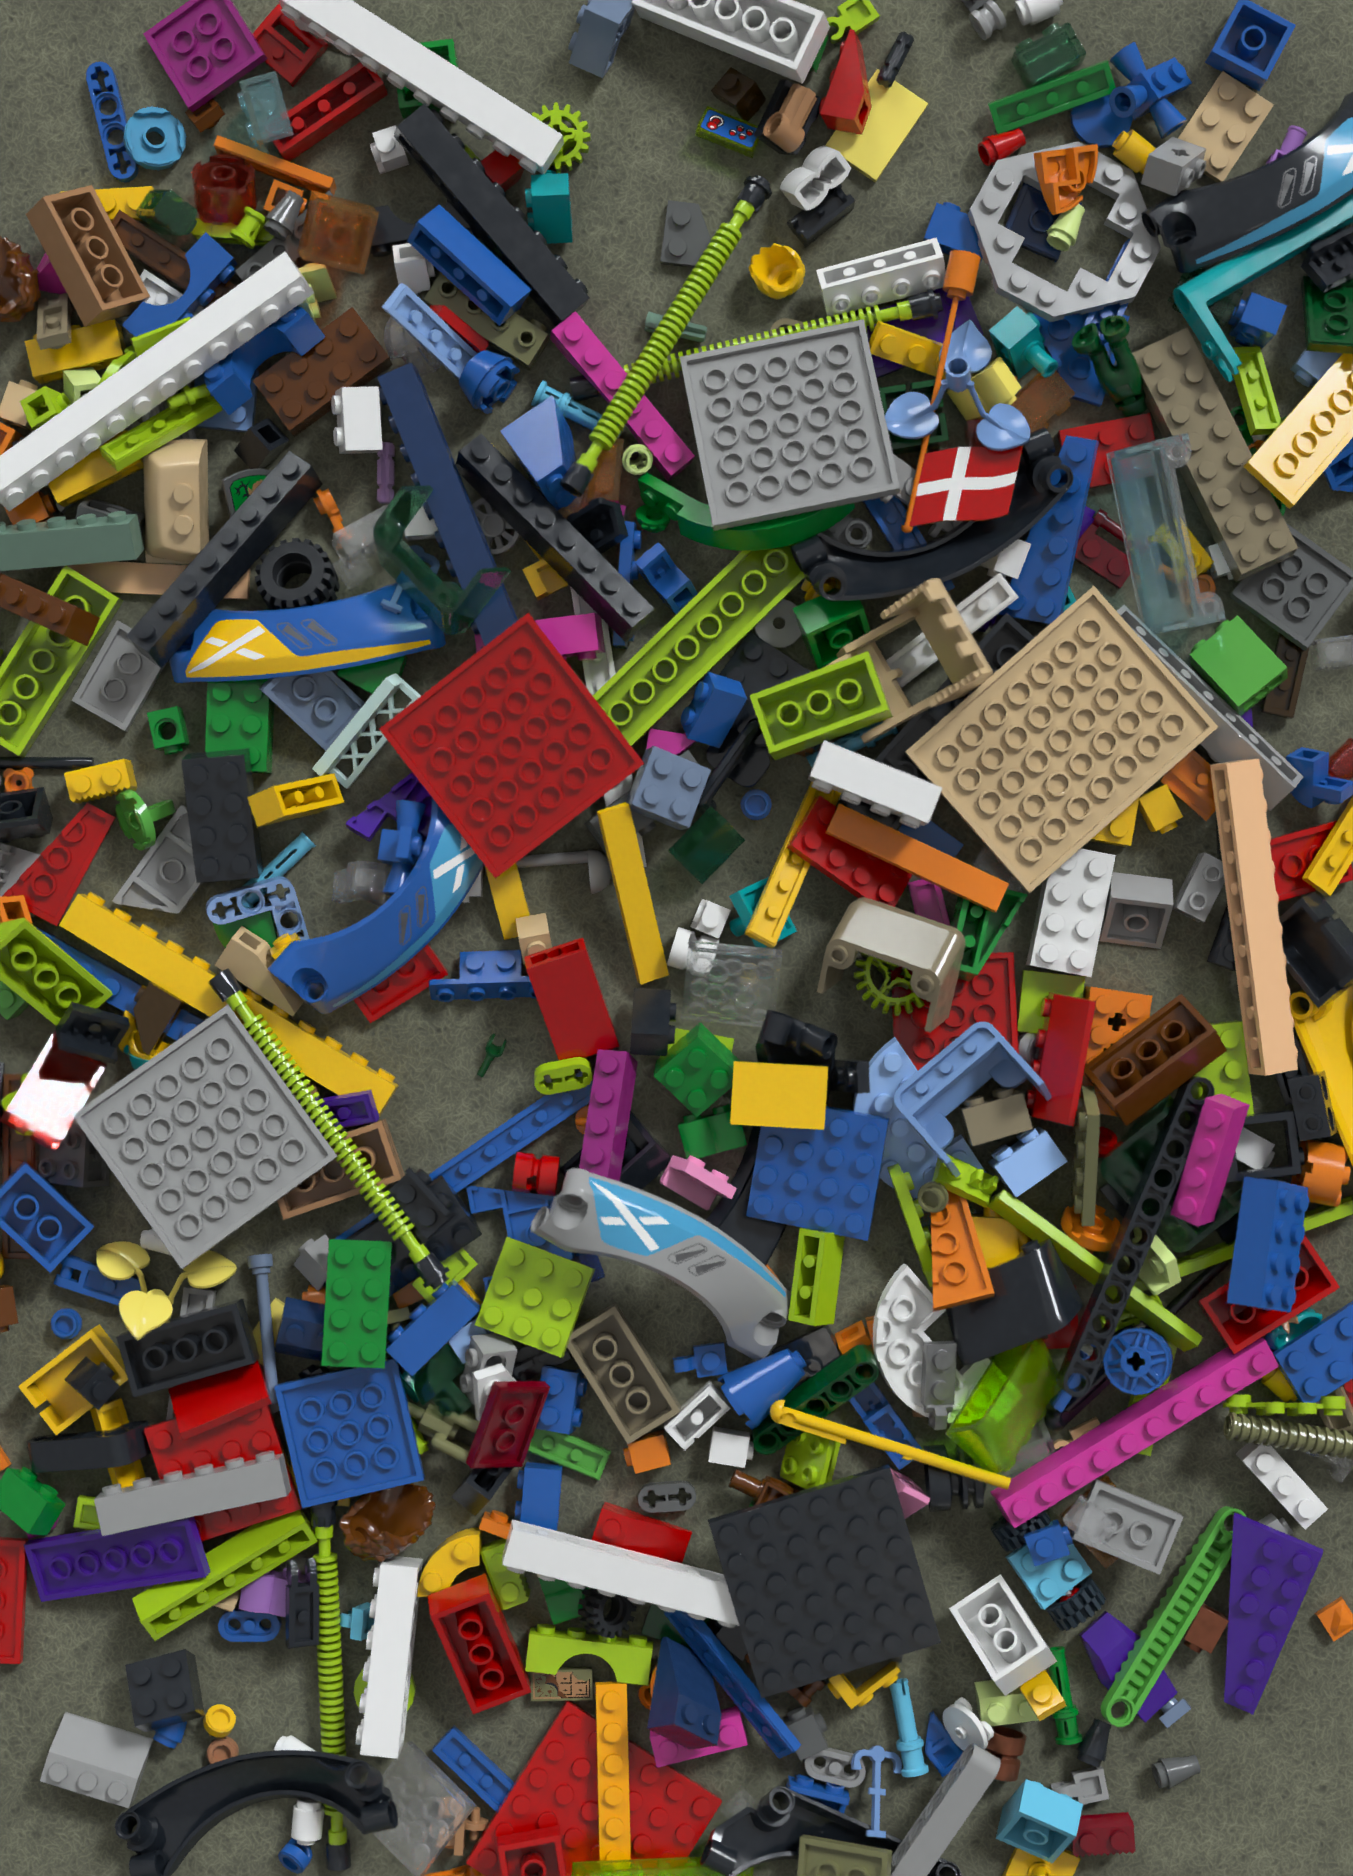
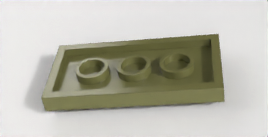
M1081 1086V1097H1079L1076 1113L1078 1125H1074V1144H1077V1153H1073L1072 1157L1075 1180L1071 1181V1196L1074 1198V1213L1080 1214L1082 1226H1094L1100 1112L1094 1086Z

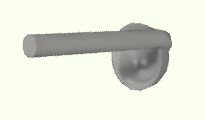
M593 849L525 855L517 862L518 868L588 863L591 895L606 888L612 877L607 856Z

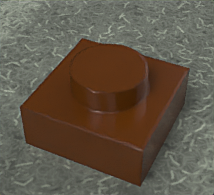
M213 98L194 112L190 109L185 112L200 133L205 129L214 127L220 118L225 115Z

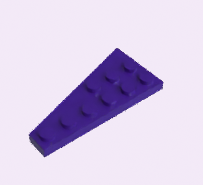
M1235 1512L1233 1517L1224 1702L1254 1714L1321 1560L1323 1549Z

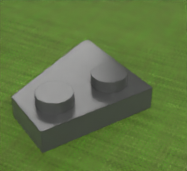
M668 200L660 262L665 265L694 268L711 241L700 206L696 203Z

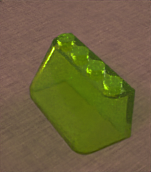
M1038 1338L996 1354L946 1432V1435L984 1470L993 1473L1007 1472L1014 1466L1017 1453L1030 1440L1032 1435L1030 1432L1036 1422L1044 1417L1046 1406L1050 1399L1061 1389L1057 1382L1058 1369L1044 1340Z

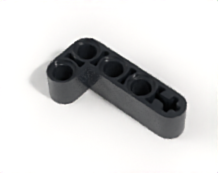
M140 1420L126 1423L113 1430L53 1434L32 1438L26 1442L32 1472L43 1473L111 1468L133 1463L151 1454L144 1428L148 1427V1421Z

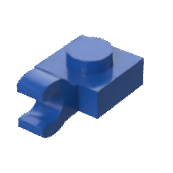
M724 1342L693 1346L694 1355L673 1357L675 1373L696 1369L697 1378L728 1373Z

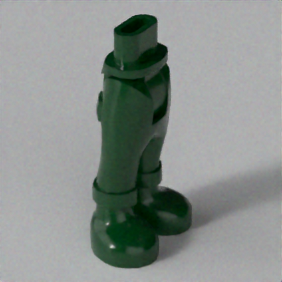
M1108 316L1100 322L1101 332L1109 343L1108 346L1114 355L1116 365H1113L1108 356L1097 326L1094 323L1087 324L1074 335L1072 339L1074 350L1081 355L1088 354L1102 389L1114 403L1116 409L1122 411L1125 418L1144 412L1147 409L1144 401L1146 394L1143 390L1140 368L1126 339L1130 331L1127 320L1122 316Z

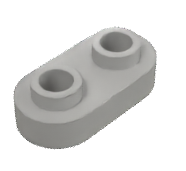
M828 1747L804 1759L808 1775L816 1780L852 1788L860 1785L866 1775L862 1759H860L861 1770H854L852 1773L844 1771V1767L851 1764L853 1753ZM817 1757H823L826 1761L823 1765L818 1766L814 1763V1760Z

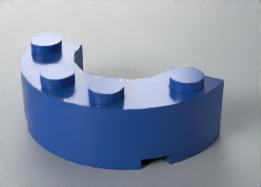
M296 306L276 322L255 335L251 340L204 372L206 387L226 413L231 415L253 397L250 389L251 378L263 361L274 354L285 351L295 352L303 356L326 336L308 312L300 306Z

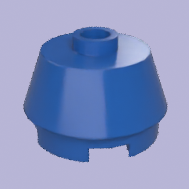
M483 350L466 363L459 379V386L474 409H480L484 413L489 414L492 413V405L498 400L504 403L517 385V382L513 379L514 374L519 373L520 369L513 364L511 358Z

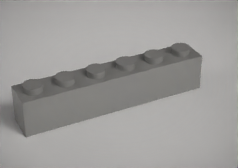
M266 1451L255 1455L256 1459L245 1462L243 1457L225 1461V1466L213 1468V1464H206L194 1468V1473L183 1475L182 1471H174L164 1474V1479L152 1481L151 1477H146L133 1481V1486L121 1488V1484L106 1486L102 1488V1492L94 1499L101 1534L105 1536L286 1497L291 1491L284 1454L275 1455L274 1451Z

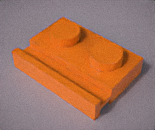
M1192 750L1161 777L1160 781L1163 784H1167L1173 793L1207 821L1216 811L1210 764L1196 751Z

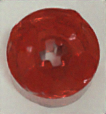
M219 154L210 156V162L201 165V161L198 162L192 169L195 209L202 222L233 223L239 225L245 215V207L248 206L256 210L255 170L252 165L249 167L245 164V159L235 155Z

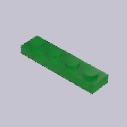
M1105 60L988 103L996 132L1000 134L1109 95L1116 87L1109 63Z

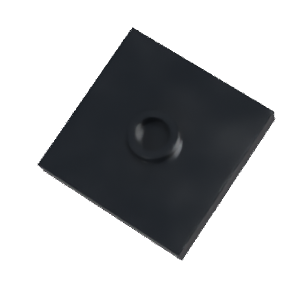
M828 1325L818 1327L772 1350V1354L787 1348L791 1352L797 1350L807 1364L803 1368L805 1375L792 1388V1391L842 1355Z

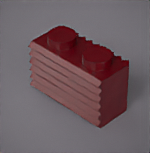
M1128 1812L1081 1815L1077 1836L1069 1846L1076 1858L1079 1855L1084 1857L1085 1854L1089 1857L1091 1854L1096 1856L1098 1853L1101 1856L1104 1853L1106 1855L1110 1853L1115 1855L1116 1852L1120 1855L1122 1852L1127 1854L1129 1851L1133 1854L1136 1851L1134 1824Z

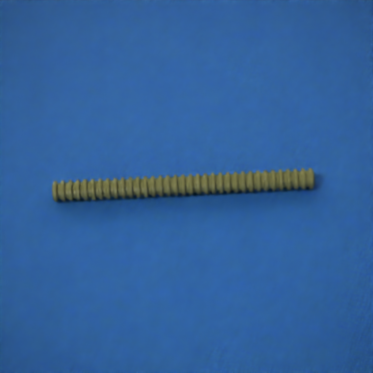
M1230 1412L1224 1421L1223 1432L1226 1440L1232 1441L1235 1439L1237 1442L1244 1440L1245 1443L1250 1444L1254 1442L1256 1445L1263 1443L1264 1446L1268 1447L1272 1444L1275 1448L1281 1446L1282 1449L1286 1450L1291 1448L1293 1451H1298L1300 1449L1301 1452L1305 1453L1309 1451L1312 1454L1319 1453L1324 1456L1328 1454L1330 1457L1337 1455L1338 1458L1346 1457L1349 1460H1353V1432L1348 1433L1345 1430L1339 1432L1337 1429L1329 1430L1327 1427L1320 1429L1319 1426L1311 1428L1308 1424L1302 1426L1300 1423L1292 1424L1289 1421L1283 1423L1282 1420L1274 1422L1271 1418L1265 1420L1263 1417L1255 1418L1252 1415L1246 1417L1245 1414L1236 1415L1234 1412Z

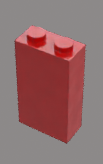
M579 938L524 957L526 970L558 1060L573 1057L585 1058L597 1054L598 1049L613 1050L615 1047H619L617 1034L584 938Z

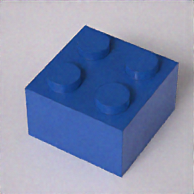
M1238 0L1205 63L1260 91L1296 25L1250 0Z

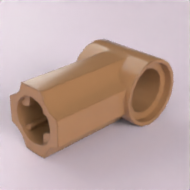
M792 84L779 112L774 113L767 120L763 129L764 136L787 153L795 151L804 139L805 132L802 127L817 100L816 94L800 84Z

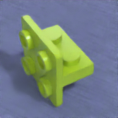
M803 1432L786 1445L780 1477L804 1489L831 1482L841 1443Z

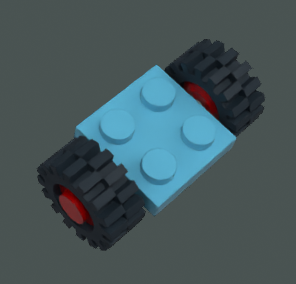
M1045 1510L1015 1529L1003 1515L993 1524L991 1532L1006 1552H1011L1006 1556V1559L1040 1608L1046 1609L1059 1630L1068 1631L1071 1627H1077L1079 1623H1084L1088 1617L1095 1615L1094 1612L1099 1611L1102 1608L1101 1606L1105 1604V1596L1093 1579L1087 1577L1092 1573V1570L1074 1544L1068 1545L1071 1555L1036 1567L1034 1566L1023 1534L1053 1525Z

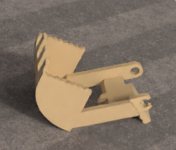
M940 578L925 581L922 585L880 613L882 619L893 616L897 617L842 647L836 654L838 659L825 666L827 667L861 653L869 652L893 717L883 720V723L861 735L860 737L864 744L931 707L965 696L993 674L990 665ZM916 619L952 684L911 706L897 681V678L902 676L903 671L900 668L890 669L875 641Z

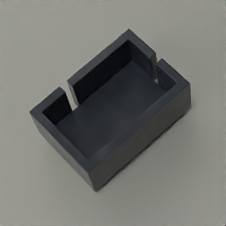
M1316 891L1298 900L1279 917V921L1283 929L1281 937L1283 953L1287 961L1285 968L1314 1004L1320 1008L1334 1001L1353 985V933L1341 918L1335 920L1332 918V915L1336 912L1319 891Z

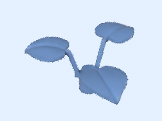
M971 320L962 324L951 335L944 367L946 379L941 381V387L934 403L930 405V400L924 394L907 392L897 397L885 414L887 429L890 433L906 439L923 438L931 434L939 424V418L934 410L939 407L946 388L954 392H962L969 389L980 416L984 418L978 423L976 428L978 440L983 446L990 450L1004 451L1024 445L1030 440L1029 424L1018 409L1008 404L999 403L994 405L988 414L981 404L974 388V382L971 381V373H978L989 365L992 350L986 338L978 331ZM941 347L940 352H939V361H940V356H941V352H942V347Z

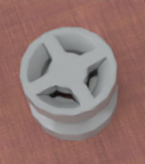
M993 0L985 2L981 10H974L969 13V20L973 28L983 40L989 39L992 32L996 29L1002 30L1007 25L1001 9Z

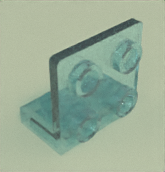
M276 71L239 81L242 92L237 93L242 112H245L247 121H250L245 123L250 141L253 142L255 149L270 155L268 142L294 135Z

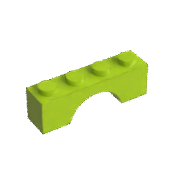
M538 1624L537 1628L531 1627L525 1671L556 1675L562 1664L569 1658L579 1654H593L608 1662L615 1673L617 1682L648 1686L653 1641H647V1637L642 1635H629V1639L616 1636L615 1638H608L600 1635L586 1634V1630L582 1628L570 1627L567 1631L555 1630V1626L550 1624Z

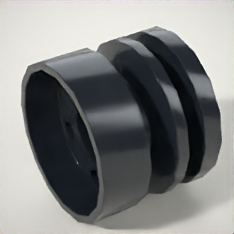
M977 1442L968 1443V1457H964L962 1444L956 1443L954 1458L949 1459L985 1470L984 1460L979 1452ZM944 1444L929 1445L923 1448L924 1451L949 1458ZM924 1464L926 1494L931 1499L928 1503L930 1512L950 1511L952 1496H958L963 1510L968 1509V1495H972L975 1509L983 1508L986 1483Z

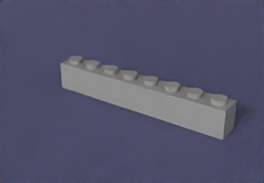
M1125 605L1117 610L1119 615L1218 726L1216 730L1200 743L1207 750L1209 757L1217 763L1246 759L1260 760V766L1263 770L1264 798L1267 802V809L1271 811L1297 786L1303 776Z

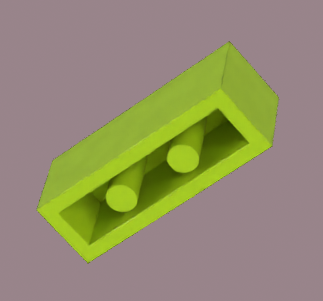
M806 1228L799 1229L788 1316L789 1321L811 1326L834 1324L845 1236Z

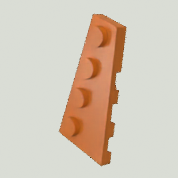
M947 1191L949 1195L947 1206L940 1212H931L933 1312L994 1297V1289L967 1199L950 1191Z

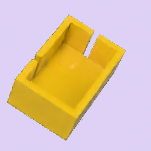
M100 1324L18 1386L34 1408H37L46 1400L49 1401L51 1405L39 1414L55 1435H58L94 1407L64 1380L85 1356L96 1365H99L101 1361L105 1363L115 1373L112 1379L119 1386L128 1380L121 1352Z

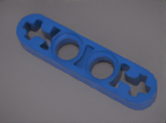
M95 62L88 67L86 80L108 168L116 180L123 183L130 182L137 177L139 172L138 164L125 152L124 142L119 145H112L108 142V136L111 131L121 130L124 132L127 123L117 78L107 63ZM99 71L109 75L104 78L107 90H113V92H102L101 85L97 80H94L98 77ZM106 100H113L117 103V109L111 115L101 113V105ZM122 152L126 163L131 164V166L127 167L126 174L116 170L121 165L119 156L116 153Z

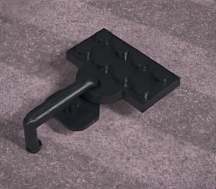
M749 632L719 674L741 682L747 700L734 721L736 727L729 730L720 748L710 745L707 749V760L715 769L707 779L697 806L698 810L705 816H711L716 812L717 805L713 797L727 778L740 786L751 787L761 780L770 767L768 747L749 695L811 672L752 632ZM821 744L815 745L810 748L816 751Z

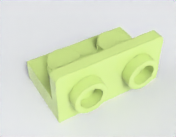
M1139 1227L1133 1229L1135 1238L1132 1239L1133 1244L1139 1242L1142 1237ZM1156 1234L1138 1275L1153 1295H1158L1181 1282L1176 1257ZM1124 1256L1123 1259L1130 1265L1128 1257Z

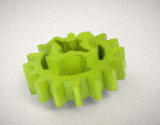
M554 102L553 110L550 111L543 105L542 115H538L535 112L531 115L543 123L551 120L548 126L562 134L564 145L550 167L555 166L556 172L560 173L561 166L566 165L567 169L571 171L573 170L572 162L574 160L580 164L583 162L580 153L589 152V146L584 143L591 141L590 133L584 132L589 128L588 122H579L581 112L577 111L572 115L569 104L564 107V110H559L558 103ZM562 120L569 122L574 128H568ZM570 147H574L570 153L564 155Z

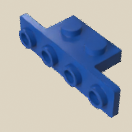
M521 950L460 952L459 979L429 980L431 999L441 1002H450L457 999L481 1001L486 998L511 1000L516 997L537 999L529 976H522Z

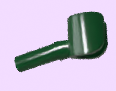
M495 1033L489 1037L485 1050L487 1054L477 1072V1075L480 1077H484L491 1062L495 1057H500L506 1047V1039L501 1046L493 1044L492 1041Z

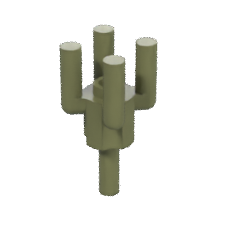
M407 1401L411 1417L420 1421L417 1430L433 1437L431 1441L432 1447L466 1464L471 1446L454 1438L460 1426L476 1434L479 1422L476 1420L475 1414L457 1405H451L446 1410L430 1402L425 1410Z

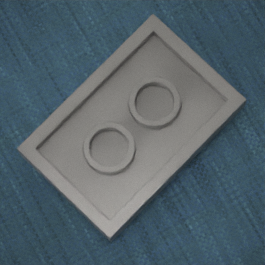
M117 620L71 701L128 732L165 665L160 668L142 655L126 637L132 628Z
M1095 1479L1071 1537L1076 1541L1160 1575L1183 1520V1515Z

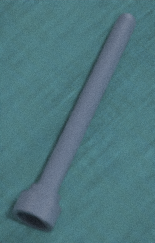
M272 1254L252 1255L247 1257L248 1269H252V1275L256 1277L265 1382L271 1403L276 1404L278 1401L274 1386L278 1384L268 1282V1274L271 1273L270 1267H273Z

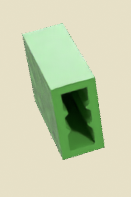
M1238 615L1231 621L1225 620L1216 628L1213 636L1207 641L1205 639L1199 641L1192 648L1191 654H1189L1191 666L1240 716L1288 678L1287 666Z

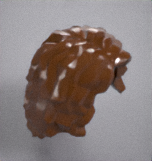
M1 236L0 322H20L27 315V312L34 310L36 301L41 297L38 282L39 271L33 269L29 259L30 254L22 252L20 244L9 241L7 237L2 238Z
M414 1483L363 1494L354 1503V1506H351L349 1511L340 1519L339 1525L345 1537V1547L353 1555L360 1557L362 1561L378 1560L383 1562L390 1559L393 1555H398L406 1547L418 1542L419 1537L424 1535L425 1530L431 1526L433 1511L436 1507L435 1502L432 1501L434 1495L427 1490L426 1486L414 1485Z

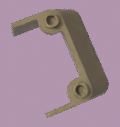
M858 898L848 906L826 947L817 992L823 994L841 981L844 969L850 967L855 962L857 952L913 971L911 978L913 992L918 997L931 1002L925 1031L931 1032L949 1018L965 949V938L954 927L869 898Z

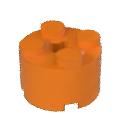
M1317 1140L1301 1141L1299 1147L1303 1148L1305 1164L1301 1166V1174L1292 1175L1291 1184L1308 1187L1309 1202L1339 1207L1342 1195L1341 1186L1347 1185L1350 1178V1167L1345 1166L1348 1158L1345 1147Z

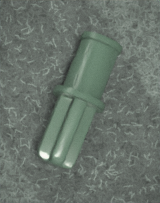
M649 311L644 330L654 333L664 315ZM689 322L680 338L702 343L706 339L707 327Z

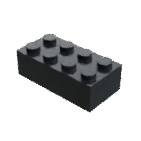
M249 748L186 754L182 758L181 763L196 883L259 878L264 870L259 827L256 825L247 798L254 795Z
M243 1298L169 1319L139 1340H136L129 1331L116 1337L133 1397L250 1365L260 1358Z

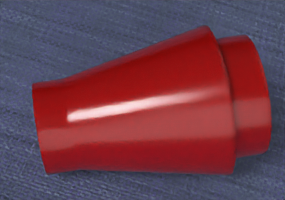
M1019 128L1009 132L986 136L982 142L978 143V153L986 166L995 165L997 160L1008 158L1019 148L1025 146L1026 139Z

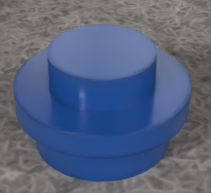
M750 790L741 800V810L751 820H761L771 810V799L762 790Z
M71 1308L58 1310L51 1319V1329L61 1339L75 1337L82 1328L80 1314Z

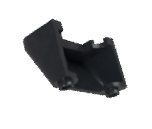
M1037 1239L1029 1241L1020 1247L1022 1252L1016 1258L988 1269L994 1289V1297L946 1309L953 1339L957 1343V1354L964 1366L1054 1333L1068 1325L1084 1306L1050 1239L1040 1243Z

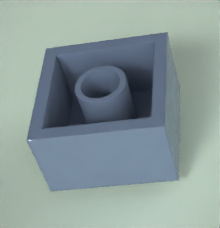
M652 746L645 750L642 758L645 764L638 769L626 802L629 804L631 811L682 831L691 825L711 769Z

